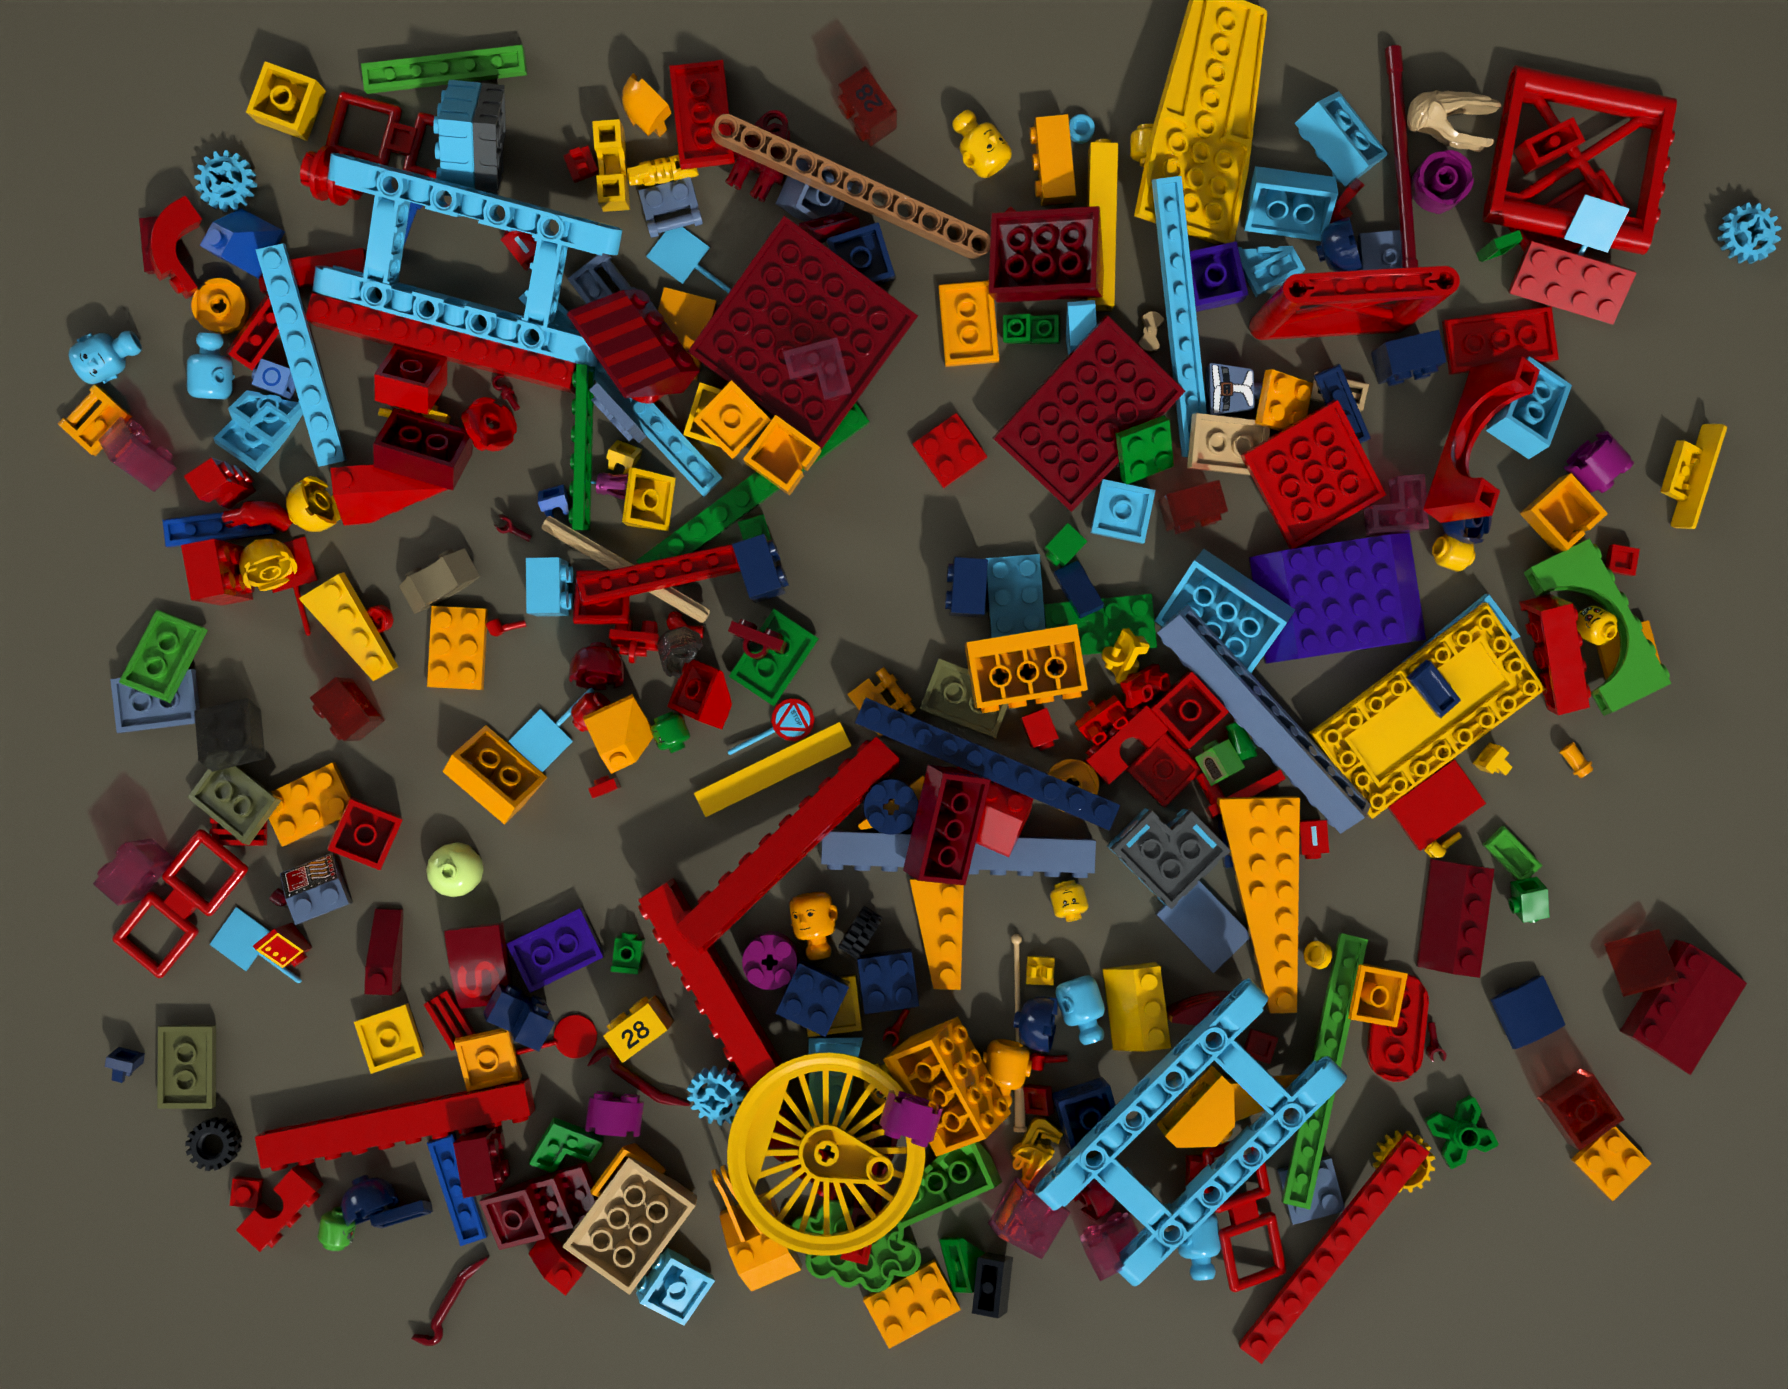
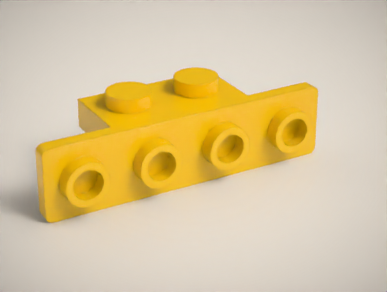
M1703 424L1696 445L1685 440H1676L1660 491L1678 501L1671 521L1672 527L1681 529L1696 528L1725 437L1726 425Z

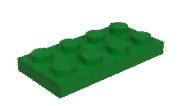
M1152 594L1103 598L1104 607L1081 619L1078 618L1070 602L1044 604L1046 629L1077 624L1082 655L1100 654L1105 647H1114L1122 629L1130 628L1135 636H1144L1149 643V649L1157 648Z

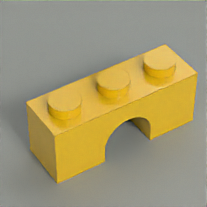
M620 119L592 121L594 149L597 153L599 175H596L598 203L603 212L630 210L625 131Z

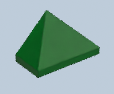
M943 1237L939 1239L953 1292L973 1293L977 1259L985 1254V1252L963 1238Z

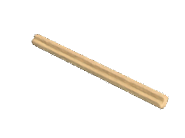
M548 516L542 524L543 531L610 570L633 565L581 533L572 530V528L552 516ZM673 587L649 592L700 623H704L710 614L709 608Z

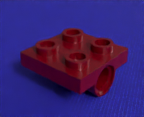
M740 619L739 623L731 621L728 632L744 639L743 649L749 657L761 659L766 656L769 649L784 654L787 643L782 640V634L767 628L764 633L757 631L758 626L744 619ZM753 641L763 645L762 651L757 654L751 653L749 651V643Z

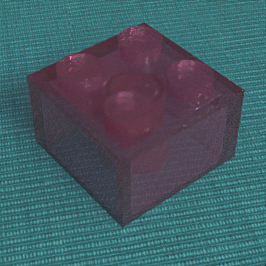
M152 838L127 841L117 849L115 853L117 857L111 863H106L98 871L97 875L99 877L93 885L117 906L140 901L175 858Z
M1016 1176L988 1224L999 1238L1043 1259L1071 1212L1064 1206L1053 1211L1034 1193L1036 1186Z

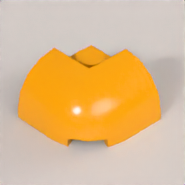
M633 73L623 88L622 103L625 113L633 126L637 124L648 136L654 131L661 137L667 131L664 121L672 114L670 107L643 79L638 82L637 76Z

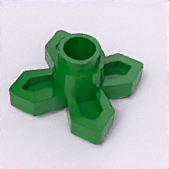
M1471 1095L1457 1101L1454 1118L1440 1112L1424 1118L1430 1134L1446 1138L1440 1153L1446 1165L1451 1169L1466 1163L1468 1150L1476 1148L1482 1152H1487L1499 1145L1492 1130L1476 1126L1482 1110L1476 1098Z

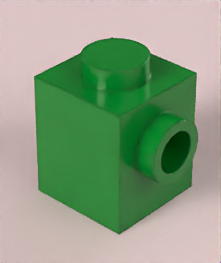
M1537 876L1510 882L1511 898L1508 899V904L1513 914H1516L1523 923H1533L1540 919L1550 918L1548 888Z

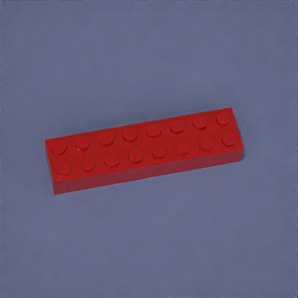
M672 878L638 899L640 902L638 906L639 911L645 920H651L655 927L652 929L656 940L660 944L664 942L669 951L666 953L669 962L674 968L678 966L683 974L680 979L687 991L692 990L697 998L694 1001L697 1009L702 1015L706 1014L711 1022L709 1028L716 1039L721 1038L725 1045L723 1052L730 1063L735 1062L740 1070L737 1072L740 1081H743V1085H748L751 1089L764 1075L783 1062L714 945L712 944L700 955L677 931L675 927L678 924L677 919L686 910L692 911V908L676 881Z

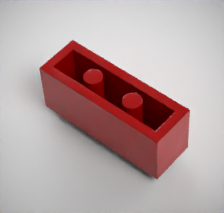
M268 293L226 350L228 355L252 371L279 334Z

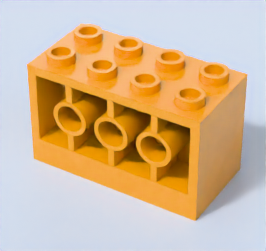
M1077 624L971 641L964 644L975 709L981 708L982 713L999 711V705L1008 704L1009 709L1027 706L1026 700L1035 699L1036 704L1054 702V696L1062 695L1063 700L1082 697L1081 691L1088 690ZM1051 660L1059 666L1056 675H1053L1052 671L1047 669V666L1051 665ZM1023 665H1027V668L1032 670L1029 680L1020 675ZM996 669L1005 674V679L1002 680L1001 685L992 679V675L996 674Z
M958 1017L910 1036L883 1059L893 1079L906 1093L928 1099V1106L935 1108L936 1103L943 1107L934 1140L929 1142L936 1157L986 1139L1011 1114L1007 1102L1000 1094L993 1077L989 1074L981 1059L980 1053L974 1047L966 1028Z

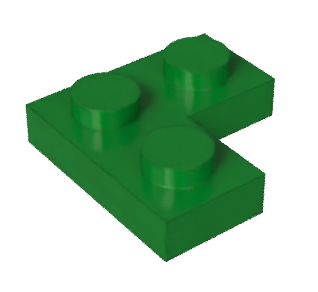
M554 1117L529 1157V1164L552 1173L556 1171L565 1154L591 1163L603 1144V1136L592 1131L586 1132L584 1128Z

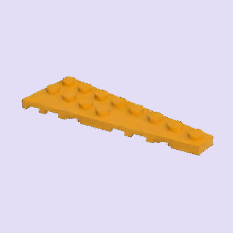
M1297 796L1217 798V805L1219 806L1223 821V830L1226 833L1228 848L1231 850L1229 854L1235 870L1240 900L1249 928V937L1252 940L1254 957L1261 977L1262 990L1268 996L1266 1003L1267 1011L1270 1014L1297 1013L1300 798Z

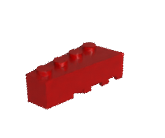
M1552 594L1519 602L1521 611L1527 610L1530 623L1525 624L1527 634H1531L1532 639L1536 643L1537 648L1532 653L1537 666L1543 670V673H1540L1538 676L1546 689L1543 691L1547 710L1559 716L1590 708L1589 698L1591 697V691L1585 680L1584 673L1587 671V666L1584 658L1581 656L1580 647L1583 641L1581 634L1577 631L1578 611L1573 603Z

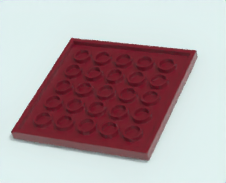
M783 216L687 352L726 381L730 382L732 380L749 398L772 415L780 417L817 444L822 450L915 322L918 315L786 216Z

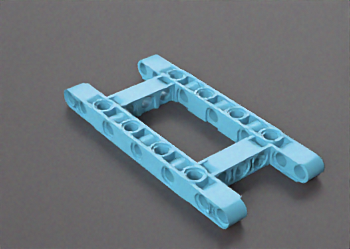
M331 153L327 179L334 181L335 185L372 194L375 197L364 273L333 265V268L316 266L313 292L577 364L597 366L598 359L578 330L554 324L568 247L601 256L603 253L618 255L623 229L364 159ZM393 177L398 182L397 191H395L391 185ZM446 191L449 192V194L452 197V202L450 205H448L444 200V194ZM410 202L423 205L427 210L442 214L479 220L478 223L502 230L510 232L517 230L532 234V238H535L534 241H537L534 262L530 263L532 273L529 289L525 291L527 302L524 316L398 282ZM499 205L505 210L504 219H501L497 214ZM552 219L559 225L557 234L551 231L550 222ZM376 287L381 290V300L376 296ZM428 301L434 306L433 314L427 308ZM480 315L487 321L486 328L482 327L479 323ZM532 329L536 330L539 334L538 342L534 341L531 337Z
M1249 978L1234 988L1041 1179L1034 1190V1193L1054 1211L1061 1206L1065 1207L1095 1178L1136 1217L1145 1228L1119 1252L1120 1256L1114 1264V1269L1132 1286H1137L1143 1282L1268 1160L1347 1079V1074L1329 1056H1324L1318 1061L1314 1060L1285 1089L1235 1040L1264 1011L1262 1008L1268 1001V996ZM1217 1032L1214 1040L1206 1041L1209 1033ZM1215 1061L1264 1108L1265 1112L1250 1127L1247 1125L1224 1148L1225 1152L1211 1166L1208 1164L1185 1186L1186 1190L1172 1204L1165 1203L1163 1205L1154 1196L1150 1187L1147 1185L1143 1186L1135 1178L1131 1169L1128 1166L1125 1168L1117 1161L1116 1157L1187 1086ZM1170 1072H1177V1076L1173 1080H1166V1076ZM1293 1108L1290 1115L1283 1116L1285 1110ZM1132 1111L1138 1112L1135 1118L1126 1119L1128 1113ZM1254 1147L1250 1154L1244 1155V1151L1247 1148ZM1090 1151H1098L1097 1156L1094 1158L1086 1157ZM1214 1186L1212 1192L1204 1193L1206 1188ZM1170 1225L1175 1226L1172 1231H1164Z

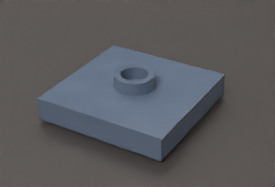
M1400 230L1360 233L1358 235L1361 270L1402 268Z

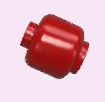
M586 693L571 709L573 725L582 732L588 731L583 717L610 705V701L601 693Z

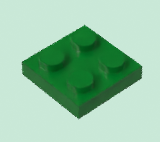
M1166 416L1158 417L1116 433L1121 480L1126 485L1174 467L1170 420Z

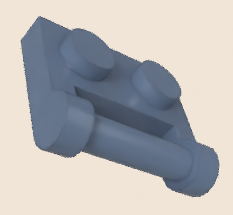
M691 177L638 190L651 238L657 237L659 233L692 224H695V226L703 224ZM691 208L690 214L656 222L654 218Z
M609 254L597 255L567 278L586 304L613 294L596 272L600 267H603L620 290L636 289L630 286L612 263V257Z

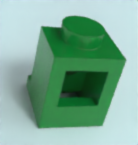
M622 932V936H617L614 943L610 972L638 975L642 970L645 939L638 938L639 934L632 932ZM623 949L631 950L632 956L625 958L622 954Z

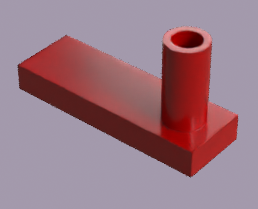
M1280 769L1226 798L1253 797L1284 781L1286 778ZM1204 773L1196 776V779L1211 806L1205 809L1211 819L1221 814L1217 805V798H1225L1218 783L1211 786Z

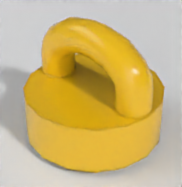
M1312 941L1304 950V960L1310 967L1324 969L1331 962L1332 949L1326 943Z

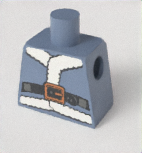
M1210 363L1205 368L1207 414L1231 416L1250 412L1254 408V399H1260L1263 382L1254 383V371L1252 369Z

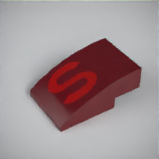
M503 923L450 928L444 931L449 968L459 1009L487 1006L498 984L505 987L508 984L513 985L509 949L506 948Z
M1232 990L1206 992L1177 1001L1166 1007L1167 1018L1171 1023L1197 1025Z

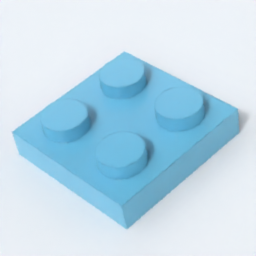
M1102 479L1090 533L1144 544L1156 490Z

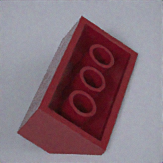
M934 765L927 766L904 863V872L917 881L966 885L991 779L954 768Z
M1430 859L1417 967L1480 978L1494 877L1493 868Z

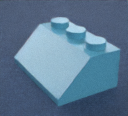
M1339 91L1318 101L1295 122L1301 137L1310 142L1315 149L1317 157L1329 166L1333 177H1336V181L1342 183L1345 187L1356 178L1361 177L1388 155V152Z
M1255 166L1249 189L1244 231L1321 241V234L1330 224L1338 196L1336 177Z

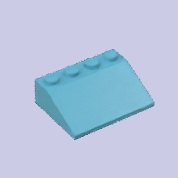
M1203 549L1160 611L1155 622L1163 626L1166 621L1188 604L1248 671L1252 673L1287 624L1295 609Z

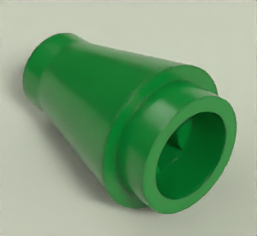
M1236 722L1226 726L1228 739L1241 761L1244 762L1256 757L1257 753L1255 750L1257 747L1246 730Z

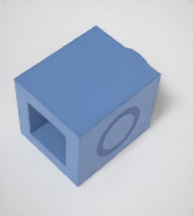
M260 359L259 364L255 366L252 372V385L292 399L295 385L290 368Z

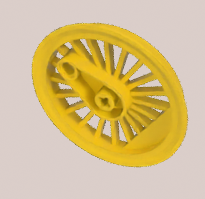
M830 1052L803 1055L784 1062L769 1071L744 1097L733 1119L728 1138L727 1165L729 1178L734 1194L744 1213L771 1240L791 1250L809 1255L829 1256L850 1253L862 1249L885 1236L899 1223L911 1207L922 1181L925 1165V1147L911 1143L912 1139L905 1137L906 1146L872 1147L865 1142L885 1135V1130L882 1128L858 1137L854 1136L856 1132L883 1112L886 1101L851 1129L845 1130L874 1088H877L886 1098L889 1090H894L896 1096H898L899 1091L905 1092L889 1074L879 1067L858 1057ZM822 1071L823 1123L819 1122L804 1074ZM829 1071L847 1073L832 1123H829ZM854 1075L869 1084L842 1124L838 1126ZM799 1077L814 1126L810 1125L786 1091L789 1080ZM783 1098L806 1128V1132L779 1114ZM776 1121L782 1123L802 1139L799 1140L774 1132ZM771 1138L799 1146V1149H768ZM826 1145H829L831 1152L834 1154L828 1155L826 1159H823L819 1149H825ZM885 1154H906L904 1171L894 1169L891 1160ZM798 1155L799 1157L761 1170L765 1156ZM876 1162H884L887 1165L886 1172L881 1176H876L872 1173V1166ZM801 1164L800 1168L758 1198L755 1192L758 1179ZM806 1172L805 1177L777 1217L774 1216L764 1206V1203ZM892 1176L901 1179L894 1195L879 1186L889 1182ZM813 1178L814 1182L799 1229L784 1223L782 1220L810 1179ZM820 1181L823 1182V1234L805 1231ZM829 1182L834 1184L848 1227L847 1231L830 1233ZM840 1183H845L871 1218L870 1220L854 1228ZM853 1183L866 1184L889 1202L878 1214H875Z

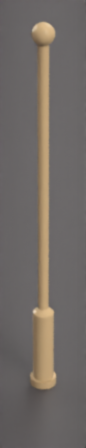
M1014 934L1011 937V941L1014 944L1015 1013L1016 1011L1021 1012L1019 944L1022 941V937L1019 934ZM1015 1028L1016 1042L1021 1043L1019 1028ZM1023 1085L1021 1088L1014 1090V1132H1027Z

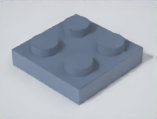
M1330 1156L1321 1158L1310 1210L1286 1204L1290 1221L1293 1225L1344 1211L1343 1199ZM1288 1167L1277 1169L1282 1191L1284 1190Z

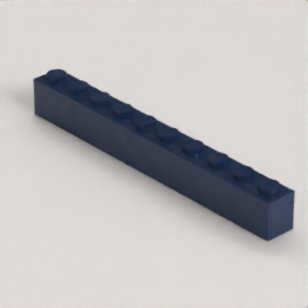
M866 697L855 721L856 724L974 774L989 778L993 782L1109 831L1120 807L1117 803Z

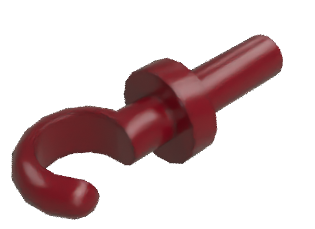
M504 375L495 376L492 381L495 390L502 391L501 397L509 401L514 411H518L520 406L513 397V389L508 388L506 385L500 387L496 385L497 380L504 378Z

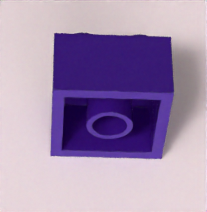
M1237 241L1190 251L1196 312L1240 303L1249 295Z

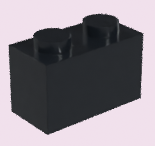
M989 1252L978 1257L972 1314L998 1319L1007 1313L1013 1257Z

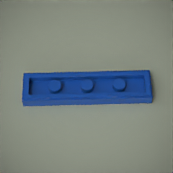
M223 512L162 520L165 546L169 548L210 539L226 541L276 534V529L268 524L258 526L242 524L228 528L225 526L226 523L232 521L223 523Z
M455 1132L446 1137L429 1140L427 1146L459 1244L463 1246L486 1238L488 1233L476 1196L463 1198L453 1145L457 1138Z

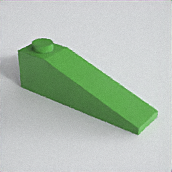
M980 1142L940 1155L924 1169L917 1195L909 1210L897 1224L899 1230L991 1190L1002 1183L992 1157Z

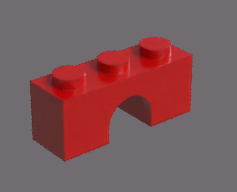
M212 457L184 475V478L199 500L210 503L215 499L219 506L227 509L232 508L256 492L251 484L254 480L246 469H240L236 465H230L226 461L222 462Z
M1137 705L1131 709L1126 715L1129 722L1128 725L1121 730H1116L1113 726L1106 733L1108 738L1101 745L1094 744L1085 752L1088 757L1084 761L1094 769L1105 784L1109 785L1129 767L1120 756V746L1126 739L1136 738L1145 748H1149L1169 730L1147 705H1143L1141 708Z
M296 1165L273 1189L283 1200V1210L280 1212L273 1211L265 1203H262L252 1211L236 1231L259 1252L267 1246L272 1249L284 1236L281 1231L286 1225L291 1228L302 1217L299 1211L305 1205L309 1208L321 1196L318 1191L324 1184L304 1165Z

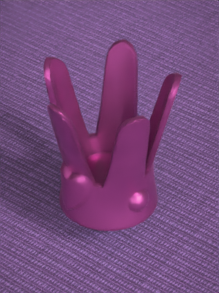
M603 472L598 474L597 481H591L592 484H596L597 494H609L625 501L626 491L624 489H626L625 484L628 481V474L613 475Z

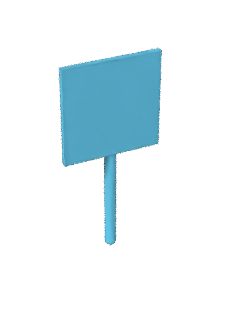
M1585 194L1564 239L1582 244L1578 252L1581 255H1584L1587 247L1608 253L1629 208Z
M683 227L665 231L646 256L682 284L691 272L696 269L727 293L732 290L698 264L710 247Z
M589 688L556 723L540 709L509 742L531 764L543 772L573 742L559 726L571 715L572 707L586 693H593L594 689Z
M238 907L233 910L209 944L245 971L249 969L256 957L260 955L295 982H302L301 978L286 967L281 968L255 950L253 945L267 935L270 930Z

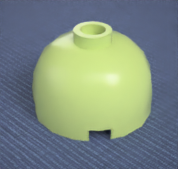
M459 842L445 844L435 850L429 858L426 868L427 879L432 888L442 895L450 897L466 895L474 890L482 879V859L467 844Z

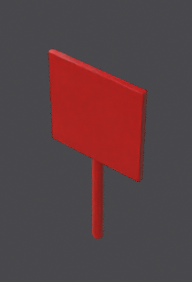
M301 537L284 542L297 562L296 574L294 575L292 571L290 575L285 577L290 581L276 589H272V592L276 593L290 588L294 589L305 634L310 636L311 631L304 605L299 600L301 597L299 586L318 581L307 539L306 537Z

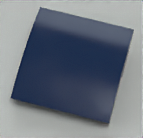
M1543 975L1535 976L1517 988H1508L1490 999L1512 1049H1518L1533 1043L1566 1025Z

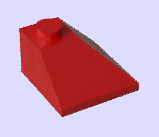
M687 657L667 707L722 730L732 707L723 671Z

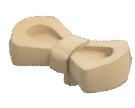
M1151 311L1142 316L1144 324L1143 335L1137 343L1145 352H1154L1160 348L1156 338L1157 328L1164 323V318L1158 312Z

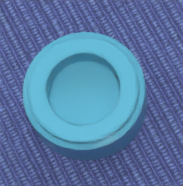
M1078 114L1072 117L1069 121L1070 139L1078 144L1088 142L1095 131V124L1092 118L1085 114Z

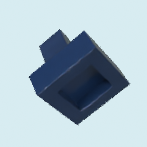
M118 1047L106 1057L105 1067L112 1069V1081L123 1083L125 1076L130 1077L133 1071L143 1064L145 1053Z

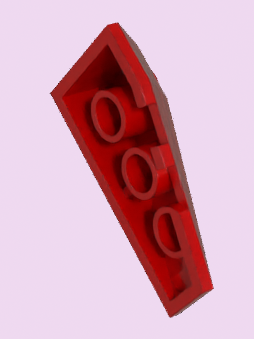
M374 465L330 468L333 497L344 526L374 523L381 520L380 518L393 512H399L418 501L421 502L448 490L376 468Z

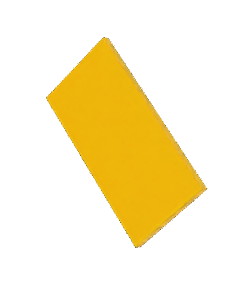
M1483 602L1309 733L1323 753L1371 804L1367 815L1373 819L1546 689L1488 603ZM1426 659L1432 662L1461 699L1442 718L1434 714L1406 679Z

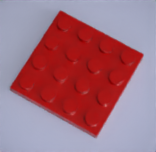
M1338 400L1331 401L1241 454L1290 549L1301 546L1386 496Z

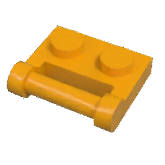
M93 384L89 389L90 393L67 418L63 417L58 422V425L86 451L96 456L132 416L111 398L103 388ZM100 400L102 403L77 429V423Z

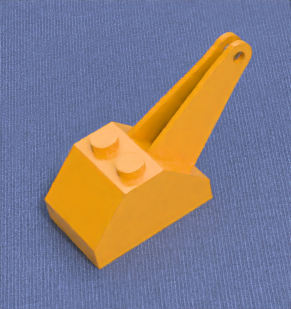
M1212 1065L1157 1125L1163 1135L1176 1148L1216 1147L1220 1142L1223 1144L1232 1136V1129L1235 1127L1236 1121L1262 1112L1264 1108L1234 1079H1226ZM1299 1074L1273 1077L1286 1089Z
M726 1165L720 1166L722 1176L737 1200L730 1182L728 1168ZM716 1168L711 1170L715 1185L727 1207L719 1215L726 1246L738 1275L752 1292L801 1271L802 1264L797 1252L776 1243L763 1234L750 1221L740 1204H734ZM772 1197L764 1203V1206L777 1217L779 1209Z

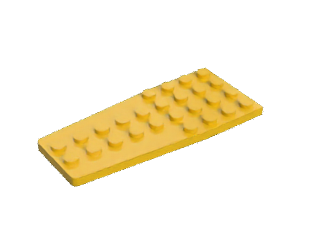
M1189 0L1149 139L1134 213L1135 217L1156 224L1152 180L1182 176L1188 235L1216 245L1235 241L1250 163L1267 21V11L1265 8L1245 0Z

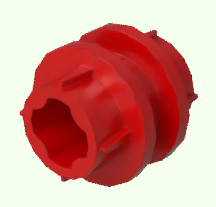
M326 145L322 146L318 152H306L300 167V182L305 187L310 188L315 199L325 201L329 198L334 205L338 206L345 205L349 199H361L364 192L335 185L334 181L327 179L331 153H338L334 147ZM343 150L339 152V154L355 157L351 151Z

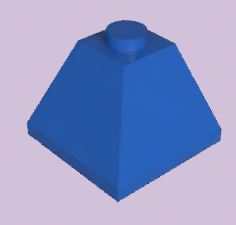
M239 209L213 221L200 246L218 258L260 279L262 271L255 249L278 245L285 231L243 209Z

